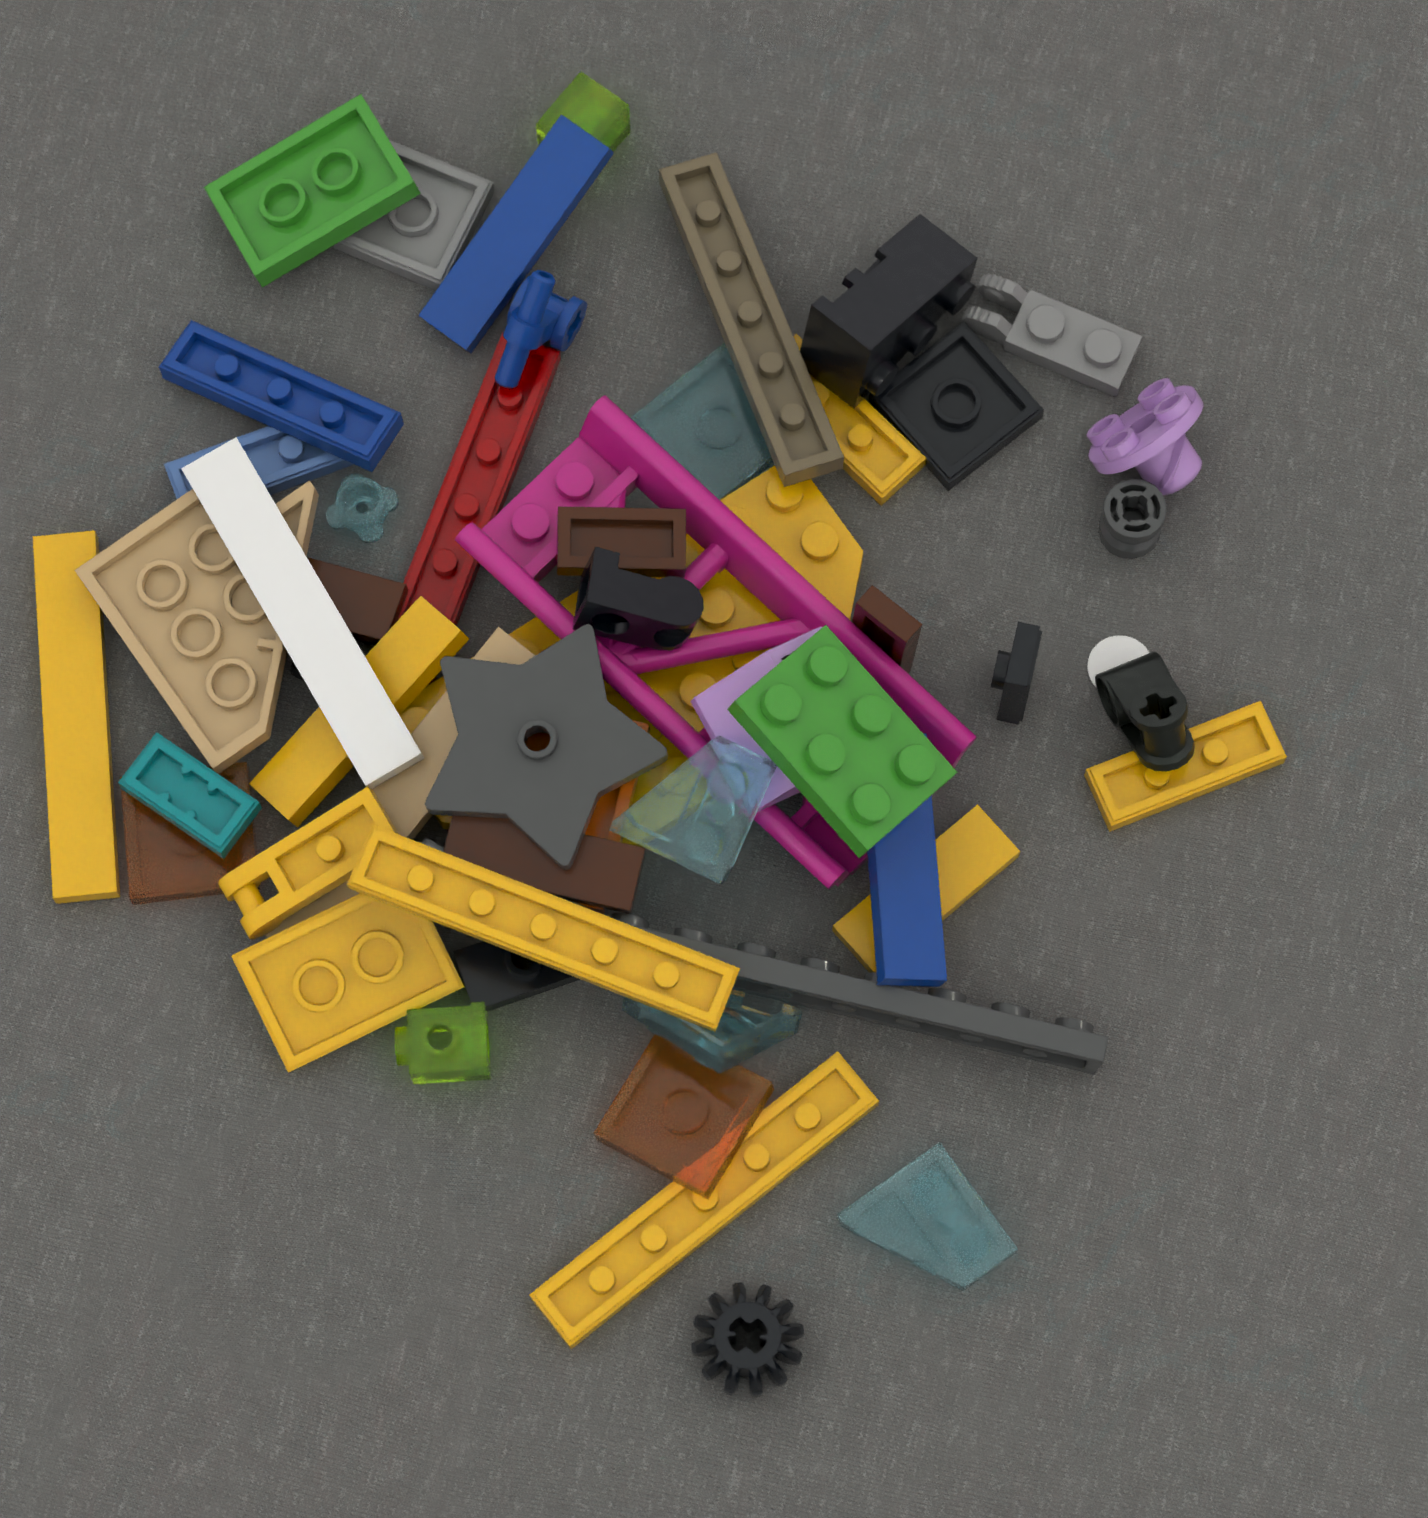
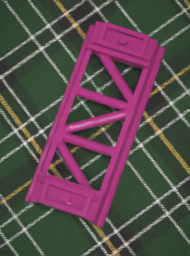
M604 395L589 410L578 438L482 529L471 522L459 532L455 541L555 635L563 639L575 631L572 629L574 615L538 583L557 565L558 506L625 508L626 498L638 488L659 508L686 509V533L705 550L686 568L684 579L690 581L700 590L717 572L720 573L726 569L770 609L780 621L688 638L687 642L680 648L671 651L657 650L650 647L641 648L640 646L595 635L603 679L828 890L834 885L839 887L850 874L853 875L868 859L867 852L859 859L804 796L802 807L791 818L776 804L751 814L705 727L698 732L637 674L774 648L818 627L827 625L919 730L927 734L928 740L953 768L956 767L958 761L974 743L977 736L613 401Z

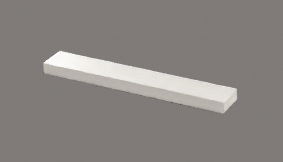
M237 437L181 468L365 786L373 789L423 760L424 756Z

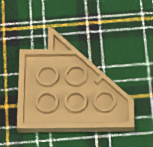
M310 480L276 503L306 557L319 494ZM191 489L74 571L209 765L216 773L220 774L270 739L287 650L196 493Z

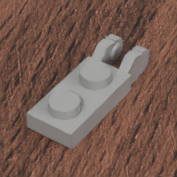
M989 273L982 276L977 286L981 296L1018 314L1012 325L1002 315L979 306H968L961 321H964L973 332L1003 345V350L1110 396L1117 397L1139 350L1143 336L1031 289L1027 293L1018 283L1009 279H1003L1001 276Z

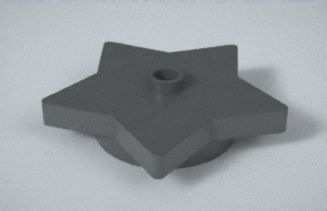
M589 624L575 630L522 665L444 656L440 660L458 736L425 801V806L430 814L507 818L560 868L569 870L574 863L598 800L603 795L668 760V751L664 745L607 701L596 637L593 627ZM536 733H548L550 735V742L545 749L532 751L525 745V741L530 736Z

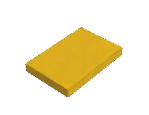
M362 893L352 896L231 955L288 1073L464 987L433 921Z

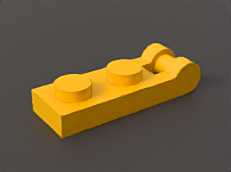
M369 787L364 788L230 871L219 880L218 885L228 901L235 900L241 910L243 917L240 923L249 939H256L268 934L289 916L348 881L372 824L398 834L372 789ZM271 877L279 893L265 901L257 887L260 886L261 882Z

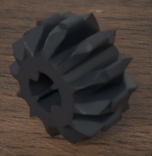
M742 1282L734 1283V1305L729 1307L723 1297L717 1293H713L708 1298L711 1309L719 1319L707 1315L695 1316L694 1327L700 1332L713 1337L693 1342L691 1344L692 1354L699 1357L716 1355L706 1363L702 1369V1375L709 1381L716 1378L726 1369L729 1373L724 1383L725 1394L733 1396L738 1390L740 1377L749 1378V1391L753 1398H757L763 1394V1383L760 1375L766 1373L778 1387H782L787 1383V1376L776 1362L777 1360L790 1365L800 1364L802 1353L796 1348L783 1343L802 1338L804 1336V1328L802 1324L798 1323L780 1325L793 1311V1304L789 1299H786L769 1310L767 1305L771 1298L770 1286L761 1285L755 1302H746V1288ZM740 1326L748 1333L759 1328L764 1333L760 1335L759 1346L762 1350L754 1354L751 1349L746 1347L736 1352L731 1347V1345L736 1344V1333L733 1331Z

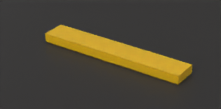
M95 530L32 536L52 896L56 904L120 898L103 611L74 571L99 554V538Z
M373 824L370 827L347 883L349 889L713 1032L717 1030L740 968Z
M837 1051L529 1294L531 1300L570 1349L574 1348L876 1108L879 1100Z

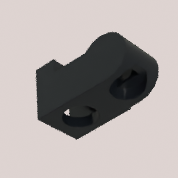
M595 546L581 574L572 629L577 630L589 624L593 627L594 633L597 636L657 650L671 651L680 648L686 643L704 609L703 597L699 589L690 581L681 577L668 576L659 580L619 569L620 553Z

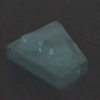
M722 736L713 738L612 822L609 830L721 885L728 880L777 765L773 761Z
M736 990L731 991L716 1032L627 997H624L621 1009L644 1024L652 1033L666 1038L692 1055L701 1065L712 1068L720 1074L796 1034L803 1013L798 1008L783 1004L781 1011L775 1015L744 1006L745 993Z
M940 1142L838 1213L836 1217L839 1224L846 1230L962 1291L966 1290L1018 1251L1016 1245Z

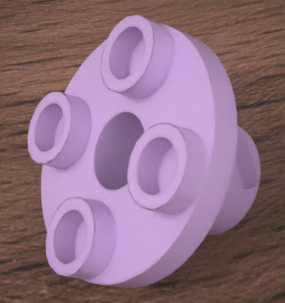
M1164 378L1147 386L1137 398L1138 404L1120 416L1112 414L1104 417L1095 423L1086 435L1092 443L1088 454L1089 459L1099 473L1115 474L1135 467L1143 480L1155 485L1163 495H1169L1191 483L1201 469L1202 460L1185 436V433L1200 416L1203 409V401L1193 387L1185 385L1174 387L1169 378Z

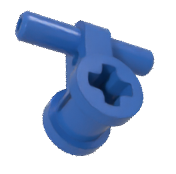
M543 270L532 272L523 281L511 303L507 315V325L503 333L507 344L494 377L496 382L502 387L514 388L518 386L531 350L539 348L550 339L551 347L564 352L571 345L582 325L587 310V302L576 296L568 300L553 293L552 290L556 280L549 272Z

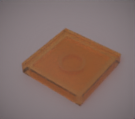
M247 762L234 763L219 774L252 797L251 785L249 784L251 782L250 770ZM121 789L129 897L133 905L224 894L218 885L219 880L257 855L254 820L223 859Z
M660 1025L594 1131V1135L597 1141L709 1199L775 1089L772 1082Z

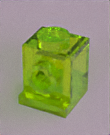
M484 1002L471 1003V1006L407 1010V1026L395 1027V1053L397 1066L409 1065V1074L413 1084L491 1080L489 1020ZM449 1031L453 1035L451 1044L445 1049L437 1050L429 1045V1038L434 1032Z

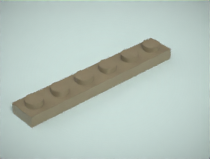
M717 152L659 169V184L783 486L786 487L843 469V453Z

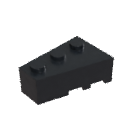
M921 214L877 249L874 255L877 260L864 274L857 268H854L844 277L842 284L848 290L833 303L822 295L811 304L800 353L809 374L853 409L869 393L876 397L879 396L895 378L899 370L896 364L909 351L914 356L918 355L934 336L937 330L935 323L946 311L951 315L957 314L975 290V285L970 281L978 258Z

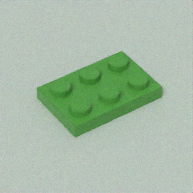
M362 94L204 186L262 288L421 194Z
M827 625L822 627L739 696L727 709L859 859L957 773L952 765Z

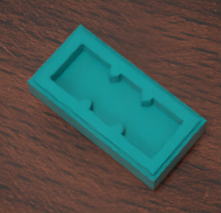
M157 732L118 782L120 788L223 859L262 809L259 801Z

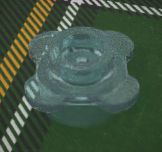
M359 473L349 474L341 482V487L336 494L335 504L329 506L326 510L327 522L335 530L346 528L357 533L361 541L374 543L380 540L384 534L382 525L388 513L397 509L399 505L398 495L393 488H381L377 482ZM364 503L368 505V510L364 513L358 512L356 509L359 504Z

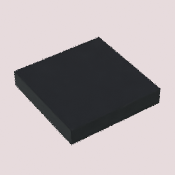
M964 321L899 370L890 385L879 396L876 397L872 393L869 394V403L926 457L925 466L947 491L1043 418L1044 409Z

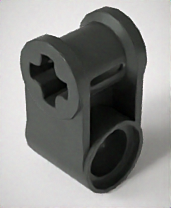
M1153 651L1095 676L1098 695L1106 714L1113 725L1117 728L1119 727L1138 756L1139 761L1146 768L1154 771H1171L1188 763L1193 756L1195 746L1192 735L1184 724L1188 714L1187 700L1172 679L1166 664L1157 652Z

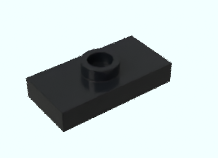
M1018 622L1011 653L998 651L991 688L1003 690L997 720L1018 725L1019 721L1023 720L1042 636L1040 626Z
M484 941L453 951L475 1016L581 980Z

